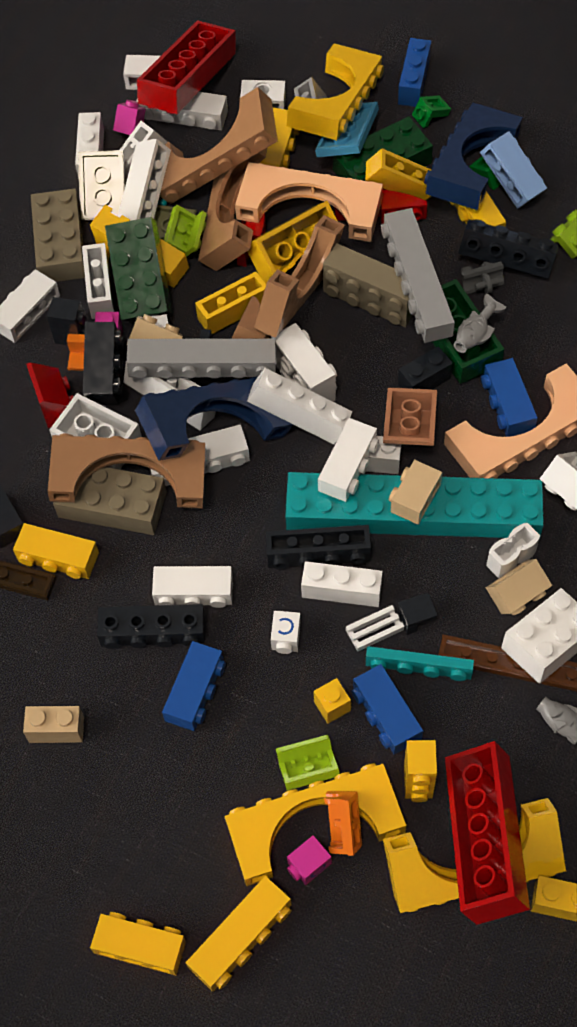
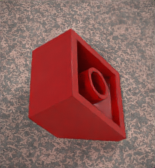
M30 362L26 365L47 427L50 428L74 397L73 395L68 396L67 390L71 389L67 377H61L59 368Z

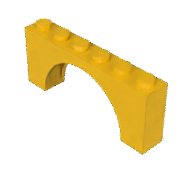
M334 43L327 52L325 73L341 79L350 89L341 95L330 98L312 99L296 96L288 106L286 127L337 141L340 135L346 132L349 121H353L356 111L361 109L363 100H367L370 90L375 88L377 79L382 77L384 66L381 65L382 56Z
M375 763L363 766L359 772L353 774L344 772L335 776V780L326 783L324 781H316L310 784L307 789L301 791L297 789L289 790L283 793L280 798L274 800L265 798L258 801L256 806L247 809L245 807H238L231 810L229 815L225 816V820L246 886L260 882L264 876L268 879L273 878L270 863L271 850L277 833L284 823L296 813L309 807L328 805L324 803L327 791L357 792L359 816L370 825L379 842L385 838L404 834L406 823L384 764L377 766Z
M548 798L521 804L519 831L526 883L529 880L537 879L538 876L552 877L557 873L565 872L566 867L556 809ZM411 832L383 839L394 898L400 913L414 912L419 908L434 904L441 905L447 901L459 898L456 869L441 867L425 858L418 850Z

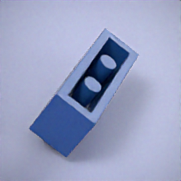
M410 38L399 83V105L416 107L419 98L422 97L430 62L431 40Z
M513 358L485 365L484 375H481V382L483 388L489 391L490 406L492 409H496L499 428L501 430L504 429L506 437L523 434L534 429L537 423V415Z
M192 641L162 711L165 722L194 732L197 724L203 723L206 715L204 707L207 700H212L216 691V685H214L217 676H222L226 666L221 650Z
M382 664L353 679L352 695L358 704L362 703L367 710L365 712L366 718L372 727L377 726L381 733L379 734V739L386 749L390 748L395 755L406 749L407 740H422L423 730Z

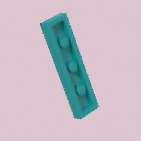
M367 646L366 666L371 668L382 664L385 670L394 669L402 674L417 672L432 678L439 677V675L448 676L455 681H464L472 677L474 660L370 646Z

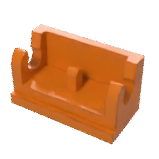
M327 791L324 803L328 804L331 833L329 853L354 856L362 847L358 793L355 791Z

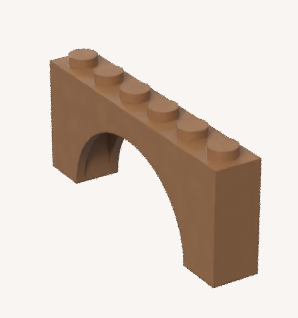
M258 87L240 98L237 118L228 134L214 148L200 156L184 158L183 152L170 142L164 144L171 152L160 197L169 204H172L278 142L272 99Z
M267 148L213 180L206 227L203 233L198 261L215 271H218L251 247L253 230L234 219L235 203L248 162L260 163L266 158Z
M325 215L318 221L306 250L292 275L277 269L267 281L254 328L274 338L280 334L323 280V262L335 244H339L344 224Z
M67 433L52 435L48 481L49 501L75 502L80 486L92 473L109 465L130 463L148 467L162 475L174 490L177 507H203L205 443L189 440V445L181 457L158 461L149 439L145 437L124 439L121 436L101 438L96 435L81 437Z

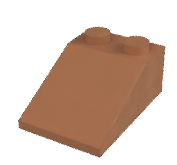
M388 388L383 443L434 446L437 390Z

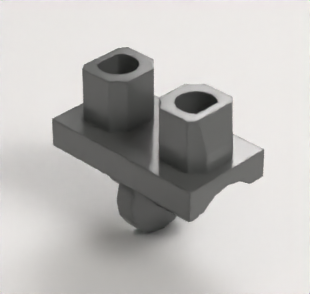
M486 261L481 267L475 269L470 266L462 268V288L467 294L484 290L485 294L492 293V287L504 284V265L501 261L497 263Z

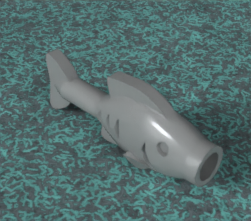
M486 294L484 296L485 308L479 315L472 311L469 318L463 320L462 324L458 327L454 348L458 352L465 353L467 349L485 343L494 331L493 327L487 325V320L492 313L503 312L506 306L497 302L489 294Z
M545 697L536 710L541 713L543 719L555 734L559 733L567 737L572 744H576L577 708L552 701Z

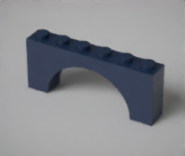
M472 103L468 110H464L461 122H457L454 134L450 133L447 146L443 145L439 158H435L432 170L427 171L424 179V184H427L426 194L478 210L485 198L488 178L471 170L464 162L463 156L473 149L487 146L508 131L517 140L523 117Z
M251 377L246 380L235 379L221 384L212 383L202 387L192 386L183 390L171 389L158 394L148 393L141 398L135 409L158 461L181 457L189 445L186 433L187 419L198 413L219 411L235 415L253 426L264 441L283 438L293 424L247 402L257 377Z

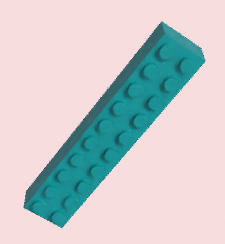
M288 472L286 530L369 525L370 534L508 538L514 528L524 523H528L540 536L543 529V492L541 480L442 477L441 485L418 525L391 513L389 497L394 487L399 488L402 482L400 481L401 476L360 474L357 479L359 480V485L355 494H350L347 501L344 502L318 491V477L321 473Z

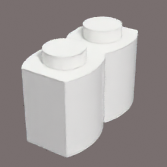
M528 523L517 526L512 530L508 538L497 541L491 547L486 566L498 578L502 577L514 569L517 564L529 560L535 554L540 535Z

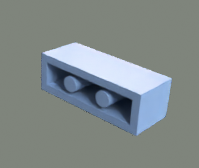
M510 131L489 143L480 151V154L517 209L547 189L543 179L538 175L529 158L524 154Z

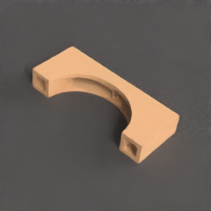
M248 162L235 203L236 219L259 223L263 214L270 207L281 201L293 198H313L324 202L328 201L330 205L337 208L344 215L349 225L350 239L371 242L382 202L383 184Z
M567 364L546 375L544 389L551 401V411L546 419L536 428L517 436L497 437L478 431L465 420L445 432L444 445L470 478L497 479L504 472L510 473L515 470L523 461L534 459L542 450L553 448L558 444L559 440L566 436L570 438L577 433V375Z

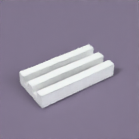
M393 605L346 626V632L357 652L404 630V625L400 622L398 614L395 613ZM390 615V617H388V618H386V619H384V620H382V621H380V622H378V623H375V624H373V625H371V626H369V627H367V628H365V629H363V630H360V631L354 633L355 631H357V630H359V629H362V628H364V627H366V626H368V625H370V624H372V623H374V622H377V621H379V620H381V619H383V618H385V617H387V616ZM393 622L395 624V626H392L365 640H362L360 642L358 641L359 638L364 637L370 633L376 632L379 629Z

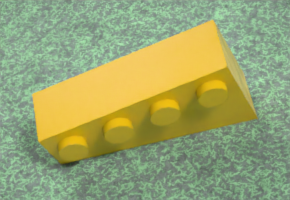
M328 201L310 208L251 241V247L247 252L265 284H267V281L277 269L286 273L296 264V261L306 250L315 225L324 215L337 221Z
M105 204L91 222L90 227L96 244L105 243L109 258L110 253L105 226L127 222L130 219L123 215L120 218L111 213L113 209ZM160 238L167 284L174 288L189 268L185 253Z

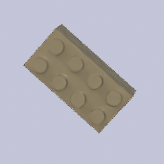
M76 188L31 194L37 271L55 282L85 278L82 246H84L82 223Z
M336 243L323 262V291L331 297H337L352 306H358L367 310L372 315L385 318L392 324L407 327L413 315L409 312L408 295H404L402 292L401 276L396 275L395 268Z
M104 467L92 473L82 483L77 492L75 502H53L58 518L155 535L167 490L164 478Z

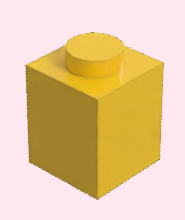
M337 678L314 690V703L327 724L351 711V699Z

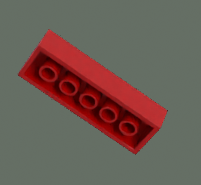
M197 20L137 79L138 104L145 105L148 108L163 110L169 114H178L235 55L236 30Z
M493 741L445 757L460 912L478 925L530 910L509 755Z

